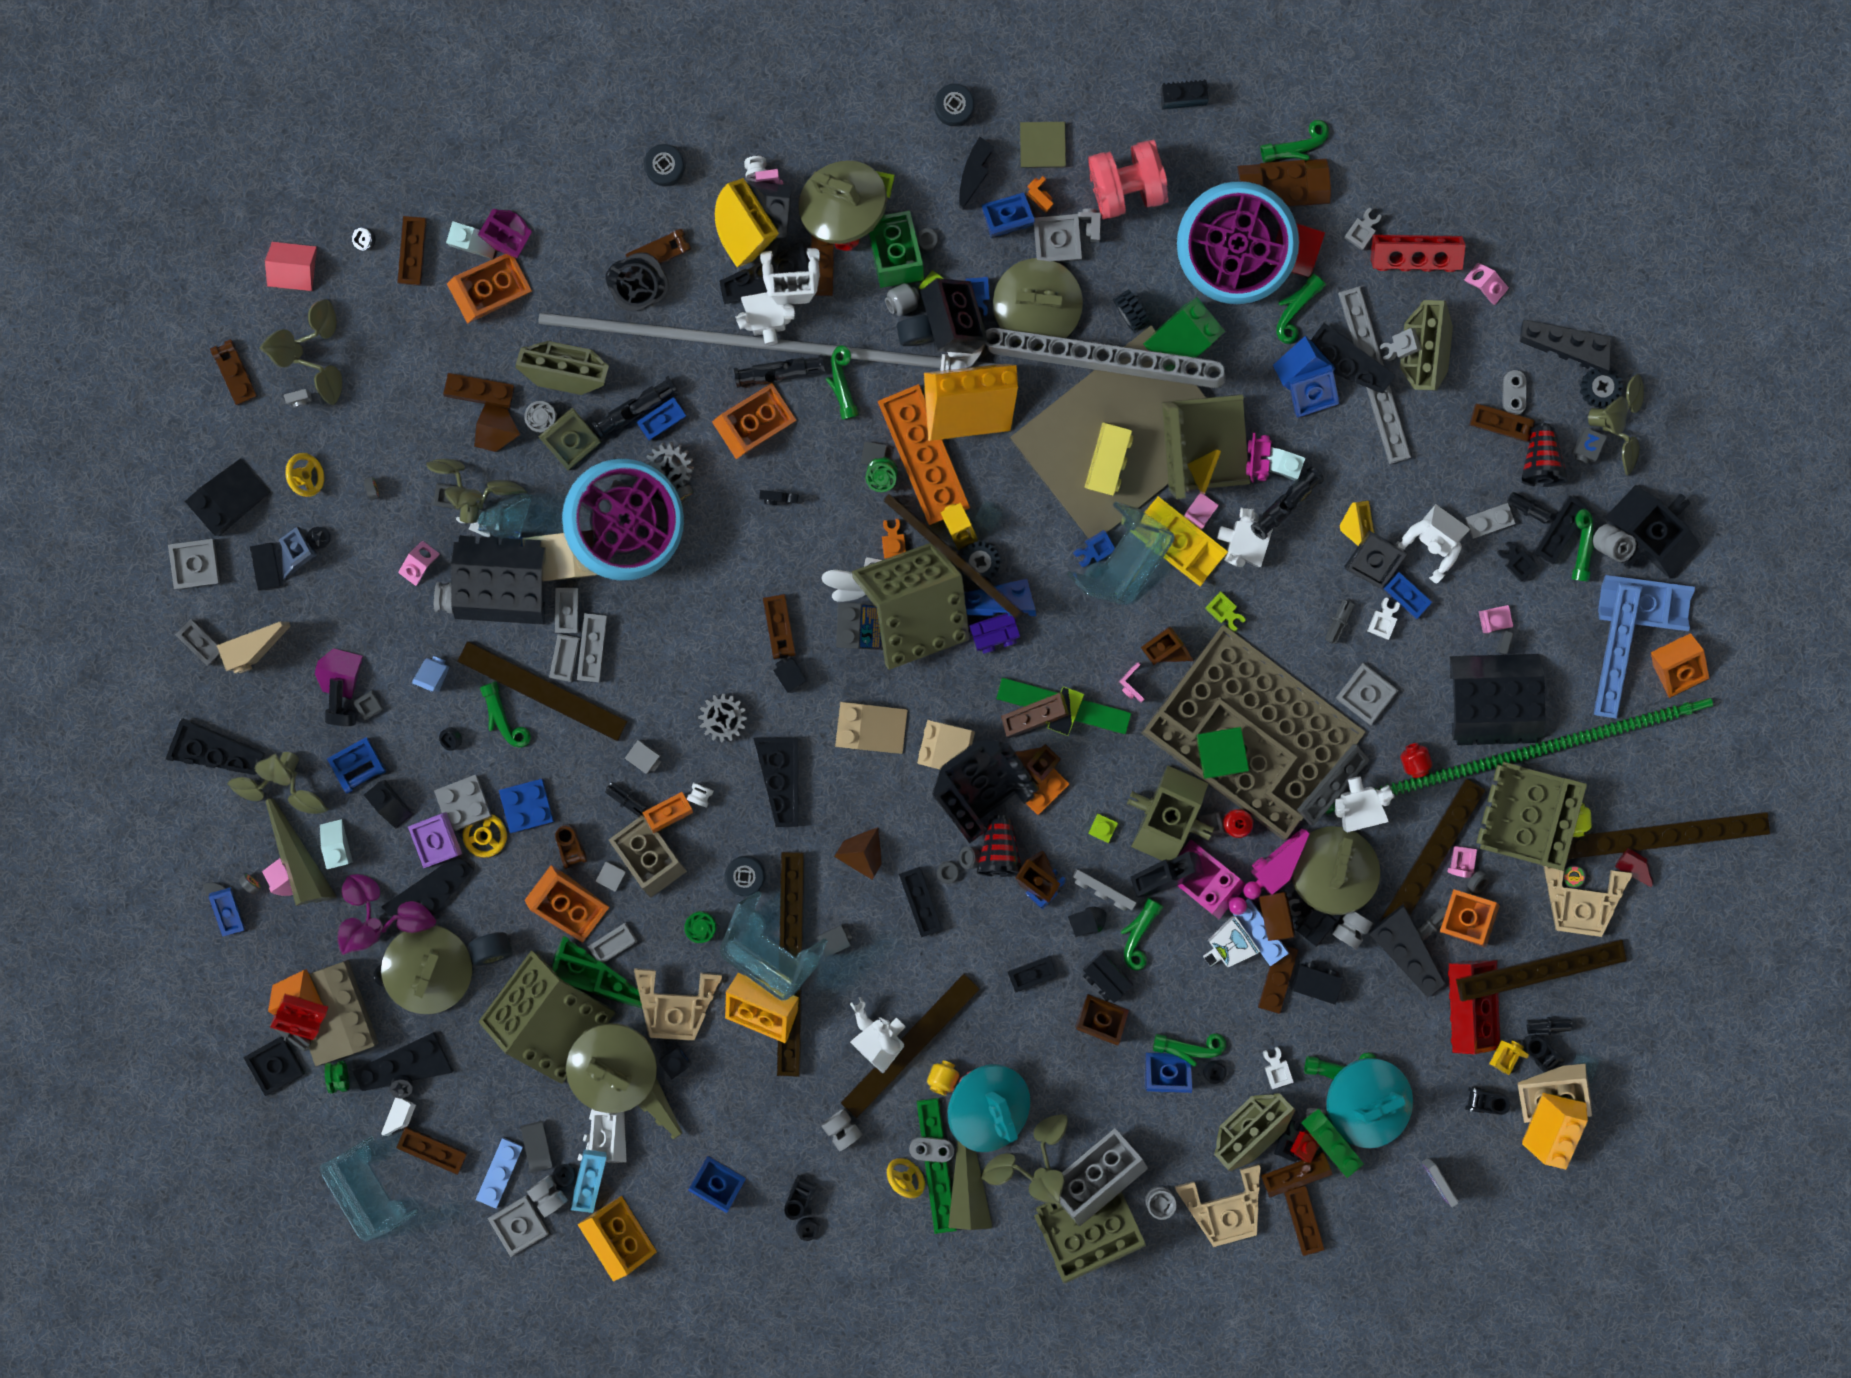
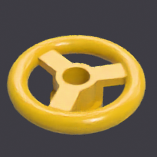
M298 453L289 459L285 474L290 488L296 494L303 497H312L319 493L324 484V471L320 462L314 456L307 453ZM298 460L308 461L305 467L293 469L294 464ZM314 467L318 475L315 487L311 480V471ZM305 485L307 490H303L298 486Z
M491 814V818L484 820L483 827L478 828L474 836L469 837V832L473 825L463 829L464 845L475 856L482 858L492 857L498 854L506 844V827L493 814ZM491 821L500 830L499 843L493 838L492 831L490 830ZM483 831L488 834V838L486 840L481 838V833ZM476 842L480 845L489 843L493 849L481 851L476 849L472 843Z
M896 1158L889 1163L887 1179L893 1190L906 1198L919 1197L925 1189V1179L921 1170L913 1162L905 1158ZM897 1165L909 1167L907 1171L902 1173L894 1170V1167ZM914 1173L918 1179L917 1190L912 1183V1175Z

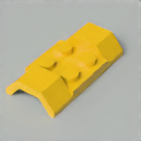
M1159 496L1151 503L1130 530L1131 533L1199 587H1201L1212 570L1228 553L1227 550Z

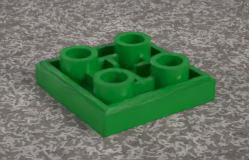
M1241 727L1196 735L1204 779L1249 771Z

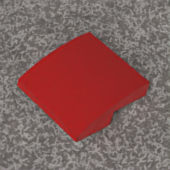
M1296 223L1299 235V248L1297 259L1291 272L1309 278L1318 257L1325 232ZM1279 227L1274 243L1283 245L1282 231ZM1267 263V265H1270V266H1273V267H1276V266H1277L1276 264Z
M284 994L270 1028L314 1040L327 1014L328 1006Z

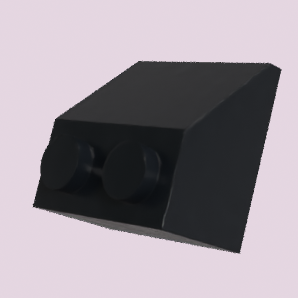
M747 181L748 186L779 232L777 237L787 238L792 186Z

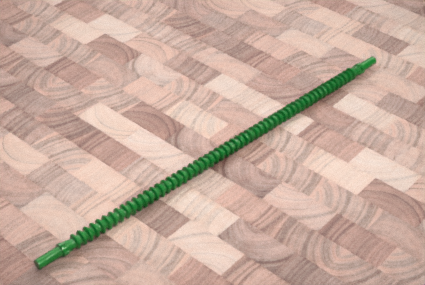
M1711 698L1693 703L1685 702L1678 707L1673 705L1672 709L1667 707L1665 711L1660 709V712L1655 710L1653 714L1648 712L1647 716L1645 714H1642L1641 717L1636 715L1635 719L1629 717L1628 721L1623 719L1621 723L1620 721H1617L1616 724L1611 722L1610 726L1604 724L1603 728L1598 726V729L1592 728L1591 731L1586 729L1585 733L1579 731L1578 735L1576 733H1573V736L1567 734L1566 738L1561 736L1559 740L1554 738V741L1548 740V743L1542 741L1541 745L1536 743L1534 747L1532 745H1529V748L1524 746L1523 750L1517 748L1516 752L1511 750L1510 753L1504 752V755L1499 753L1497 757L1492 755L1490 759L1489 757H1486L1485 760L1480 758L1479 762L1473 760L1472 764L1467 762V765L1461 764L1460 767L1455 765L1454 769L1448 767L1447 771L1445 769H1442V772L1436 770L1435 774L1430 772L1428 776L1425 775L1417 779L1411 777L1410 781L1405 779L1403 783L1401 781H1398V784L1393 782L1390 789L1395 796L1399 792L1404 794L1406 790L1410 792V789L1416 791L1417 787L1423 789L1424 785L1429 787V784L1435 785L1436 782L1441 784L1442 780L1448 782V779L1454 780V777L1460 779L1461 775L1466 777L1468 773L1470 775H1473V772L1478 774L1479 770L1485 772L1486 768L1491 770L1493 766L1495 768L1497 765L1502 766L1503 762L1510 763L1513 761L1516 763L1517 760L1523 761V758L1529 760L1530 756L1535 758L1537 754L1538 756H1541L1542 753L1547 755L1548 751L1554 753L1555 749L1560 751V748L1566 749L1567 746L1572 748L1573 744L1579 746L1580 742L1582 744H1585V741L1591 743L1592 739L1597 741L1599 737L1604 739V736L1610 737V734L1616 736L1617 732L1622 734L1624 730L1626 732H1629V729L1634 731L1635 727L1641 729L1642 725L1647 727L1648 724L1654 725V722L1659 724L1661 720L1666 722L1668 718L1669 720H1672L1673 717L1678 719L1679 715H1691L1694 711L1712 707L1713 701ZM1380 786L1379 789H1376V788H1374V789L1381 791V788H1383V787ZM1335 801L1325 812L1326 815L1331 814L1335 810Z

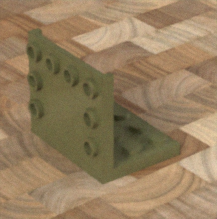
M1243 394L1162 402L1168 486L1170 493L1176 499L1186 498L1185 492L1198 489L1187 464L1215 450H1220L1221 453L1207 488L1250 484L1249 475L1246 474L1248 459Z
M931 543L852 571L854 581L877 607L885 666L889 670L970 640L962 575L945 555Z
M531 950L478 1022L505 1054L563 1084L567 1078L566 1063L568 1054L575 1041L588 1029L597 1025L607 1024L615 1012L610 1007L561 980L550 966L536 952Z

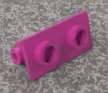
M1253 433V440L1248 442V454H1251V462H1247L1246 474L1250 475L1252 483H1254V477H1258L1259 481L1267 480L1270 460H1262V457H1270L1272 444L1269 436L1263 435L1261 439H1257L1255 433Z

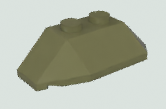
M1423 300L1420 306L1404 323V331L1410 328L1416 330L1421 350L1401 358L1400 369L1412 384L1411 386L1414 390L1437 391L1448 373L1453 325L1446 301Z
M545 341L530 347H521L515 368L539 387L583 395L604 386L609 365L604 363L593 350Z
M1280 1093L1251 1096L1219 1126L1214 1155L1228 1171L1252 1163L1286 1131L1295 1109Z

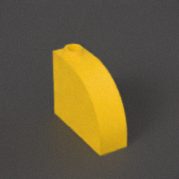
M744 178L727 183L716 201L715 224L722 245L738 268L753 262L779 235V232Z

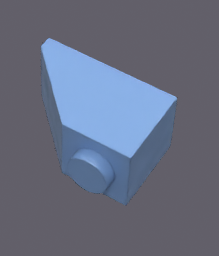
M433 656L432 659L426 658L412 683L432 692H439L449 670V666L444 665L446 660Z

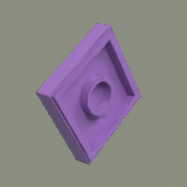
M447 812L408 826L423 868L462 854Z

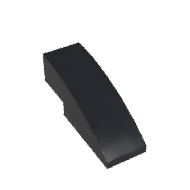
M980 136L969 154L962 174L959 192V208L962 210L989 172L983 165L994 151V146Z
M1188 851L1172 860L1165 859L1130 878L1136 897L1140 898L1188 882L1203 875L1204 871L1199 854Z

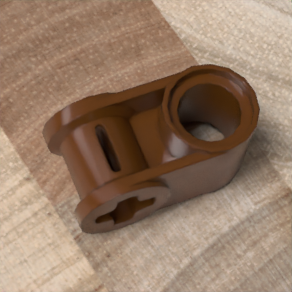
M570 824L560 826L555 833V839L565 869L579 862L586 863L587 857L575 827ZM561 830H569L572 833L571 840H563L560 835Z

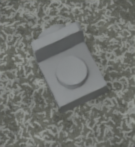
M1083 209V212H1078V219L1091 220V223H1087L1086 236L1091 237L1090 242H1099L1101 213H1096V209Z

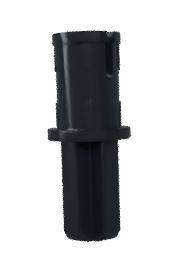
M1512 492L1507 499L1508 504L1523 511L1525 516L1529 515L1543 524L1551 516L1550 510L1535 503V500L1532 499L1530 501L1516 492Z
M611 782L605 790L606 794L621 804L620 807H626L639 818L648 807L633 797L632 792H626L614 782Z
M1547 1017V1019L1527 1020L1528 1034L1548 1033V1035H1551V1032H1568L1573 1028L1571 1019L1550 1020V1017Z

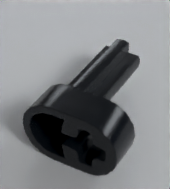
M339 677L330 678L329 709L325 710V723L337 726L356 725L357 712L342 709L343 679Z

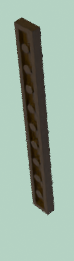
M1768 812L1584 834V836L1572 838L1567 859L1623 853L1627 848L1632 851L1768 835L1770 834Z
M781 852L779 990L790 992L794 996L799 997L798 1012L786 1043L778 1041L777 1076H800L804 852Z

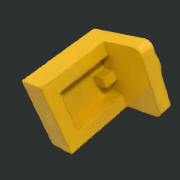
M1501 1040L1489 1064L1504 1074L1510 1075L1519 1056L1527 1059L1529 1054L1523 1051L1524 1046L1515 1041L1507 1043Z

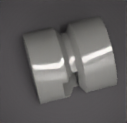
M1605 524L1595 532L1593 546L1596 550L1608 555V557L1615 561L1624 562L1633 555L1636 541L1633 536L1621 531L1619 528L1611 524Z
M1352 912L1343 916L1344 923L1338 924L1332 935L1357 950L1363 941L1362 935L1369 932L1373 923L1358 913Z
M845 1109L838 1111L821 1125L828 1136H833L832 1142L839 1151L847 1148L862 1136V1132L857 1125L850 1123L851 1117Z
M551 1175L546 1176L526 1191L533 1202H538L537 1208L544 1217L550 1215L568 1201L561 1190H556L557 1184Z
M1156 1186L1147 1192L1145 1203L1149 1213L1154 1218L1165 1220L1174 1214L1176 1201L1168 1188Z

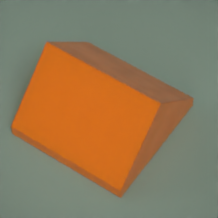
M307 969L272 985L268 1012L275 1015L284 994L323 1005Z

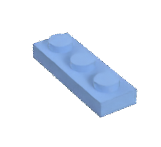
M1247 899L1246 911L1242 915H1233L1241 923L1268 964L1272 966L1289 954V951L1280 939L1268 941L1263 915L1252 899Z
M504 1137L502 1138L477 1195V1201L493 1208L498 1207L523 1149L522 1145Z

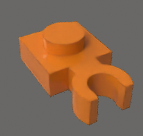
M896 519V526L892 529L887 526V520H884L883 527L888 532V536H882L884 559L906 552L904 534L897 535V531L900 528L899 519Z

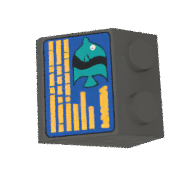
M838 603L836 648L881 650L882 640L877 607L874 604Z

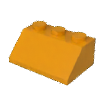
M737 973L726 991L725 1019L786 1043L798 1012L799 997L794 996L790 992L779 990L770 984L757 981L751 976Z
M1542 1093L1524 1135L1522 1145L1543 1164L1566 1170L1588 1122L1587 1104Z
M622 1196L594 1212L578 1224L612 1281L627 1276L657 1253Z

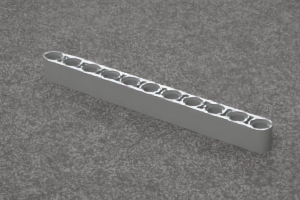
M990 328L986 331L988 342L985 345L990 353L1211 388L1221 387L1226 380L1223 366L1216 361L999 328ZM993 338L1000 339L997 344H990ZM1015 339L1022 341L1021 345L1017 348L1011 347ZM1037 344L1043 345V348H1042L1041 350H1039V351H1034V350H1033V348L1035 347V345H1037ZM1058 348H1065L1062 354H1055ZM1081 351L1087 352V355L1083 358L1076 357ZM1103 354L1109 355L1106 361L1098 360ZM1124 358H1131L1129 364L1123 365L1120 363ZM1147 361H1152V362H1153V365H1152L1151 367H1149V368H1144V367H1143V364H1144L1145 362H1147ZM1173 364L1176 366L1173 371H1165L1167 365ZM1190 368L1198 369L1197 373L1193 375L1187 374V371ZM1211 372H1220L1217 378L1209 377Z

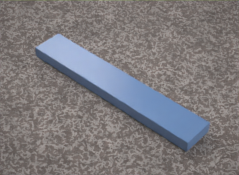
M1618 583L1595 703L1594 715L1617 719L1642 591L1641 586Z

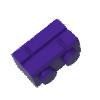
M1008 613L969 625L977 651L982 650L983 654L996 650L995 645L1003 643L1004 647L1016 644V639L1020 638L1013 616H1008Z

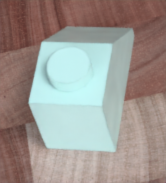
M452 222L446 241L450 247L493 259L495 249L478 236L480 230Z
M1271 447L1270 457H1262V460H1270L1269 472L1295 481L1299 478L1305 458Z
M342 819L321 824V850L326 869L353 863Z

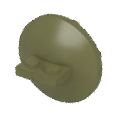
M839 161L829 164L814 172L803 187L799 198L800 218L809 233L821 241L833 244L855 241L871 232L881 220L887 204L886 188L879 174L864 163Z
M1037 258L1020 261L1002 275L995 288L993 311L1001 329L1066 339L1077 326L1082 313V293L1077 280L1067 268L1055 261L1037 260ZM1015 339V340H1014L1016 343H1018V344L1021 345V343H1022L1021 340H1019V339ZM1037 344L1034 348H1043V345Z
M1323 827L1309 833L1291 878L1297 893L1308 905L1323 913L1343 915L1360 909L1373 897L1380 881V864L1372 846L1354 831L1346 832L1343 830V827Z
M435 925L428 930L416 933L403 931L391 941L384 953L381 966L382 980L389 996L402 1008L418 1014H435L449 1009L463 997L471 981L472 961L464 942L455 933L444 927Z
M616 1023L597 1025L585 1031L571 1047L566 1063L567 1080L572 1092L584 1105L603 1113L625 1112L639 1105L650 1093L657 1073L656 1057L645 1037L631 1027Z

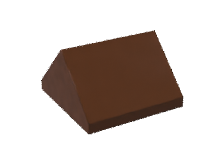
M1287 891L1259 897L1268 941L1294 937L1296 934Z
M1087 994L1075 1028L1118 1046L1129 1010Z

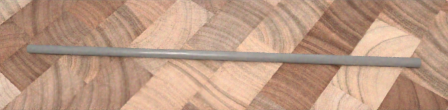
M545 313L539 314V324L813 355L822 354L823 356L831 357L835 348L838 347L778 339L777 344L765 345L764 338ZM847 347L851 352V359L941 369L942 357ZM976 361L971 367L997 364Z

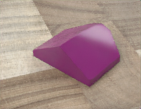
M492 209L478 236L495 250L518 258L532 231L528 228L522 217L514 212Z
M333 648L318 660L315 676L322 692L329 693L330 678L339 677L343 679V697L352 699L363 656Z

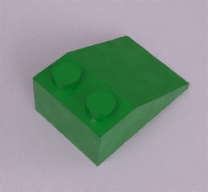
M910 210L883 215L876 227L869 232L880 288L924 280L923 263Z
M1198 297L1184 304L1143 345L1151 352L1196 358L1212 345L1225 330ZM1173 364L1167 365L1165 371H1173L1176 366Z

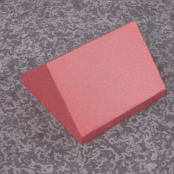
M272 242L265 259L267 286L312 291L317 247Z

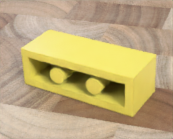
M1102 423L1085 488L1114 496V492H1118L1121 484V479H1119L1120 471L1125 469L1127 463L1125 453L1127 448L1130 449L1133 442L1132 430Z

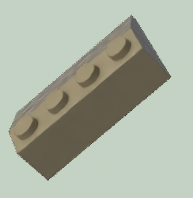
M349 960L309 973L322 1004L328 1006L327 1014L320 1025L318 1034L314 1040L308 1039L311 1041L309 1050L315 1066L377 1045L379 1042Z

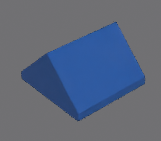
M1024 192L981 205L991 238L1034 226L1035 220Z
M1307 336L1303 337L1273 364L1281 383L1289 390L1288 379L1329 365L1332 366L1333 371L1336 369Z
M1146 1053V1091L1192 1093L1191 1064L1173 1054Z
M707 1156L688 1191L727 1213L746 1178Z

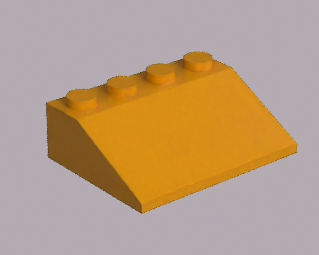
M997 364L924 373L929 441L1011 431L1018 391L1017 365Z

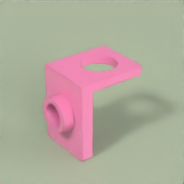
M1477 263L1464 279L1467 283L1479 288L1494 305L1509 289L1496 271L1480 263ZM1484 271V275L1480 279H1473L1476 273Z
M1200 493L1183 516L1201 530L1218 505Z
M421 541L408 554L398 573L416 586L428 566L440 553L424 541ZM419 550L428 551L431 557H423Z
M1509 605L1478 611L1483 633L1513 627Z
M1137 662L1119 680V683L1124 686L1122 691L1130 699L1135 697L1142 703L1145 699L1126 682V679L1141 665Z

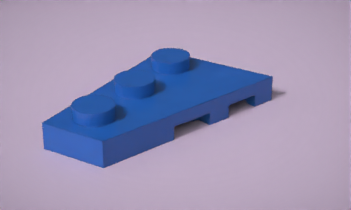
M1027 579L995 586L1024 613H1028L1029 616H1036ZM983 589L964 593L967 615L993 616L996 613H1008V616H1012Z

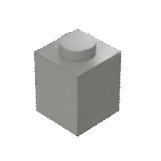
M637 740L625 757L626 760L645 774H648L650 771L654 773L661 764V761L658 760L661 755L641 740Z

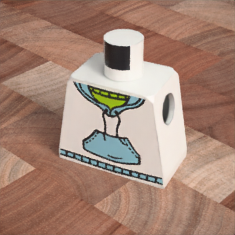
M1233 915L1208 939L1213 949L1203 955L1210 967L1220 960L1223 961L1226 967H1230L1258 954L1260 950L1238 919Z

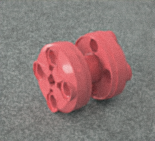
M1154 140L1140 142L1137 145L1131 146L1133 165L1117 169L1111 152H1102L1088 157L1090 180L1094 184L1093 191L1103 220L1125 214L1124 195L1140 191L1146 208L1168 203L1167 178Z

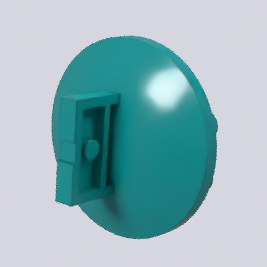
M1376 1058L1356 1060L1345 1066L1332 1081L1327 1095V1114L1331 1124L1348 1143L1362 1148L1381 1147L1396 1139L1410 1120L1413 1109L1411 1086L1402 1071L1387 1061Z
M999 1064L984 1065L968 1073L956 1086L948 1106V1123L954 1137L968 1149L977 1152L995 1151L1018 1139L1017 1135L1024 1127L1030 1110V1093L1027 1084L1017 1072Z

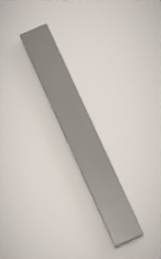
M1361 287L1339 292V299L1353 344L1384 366ZM1390 385L1383 394L1366 387L1388 463L1392 464L1411 458Z

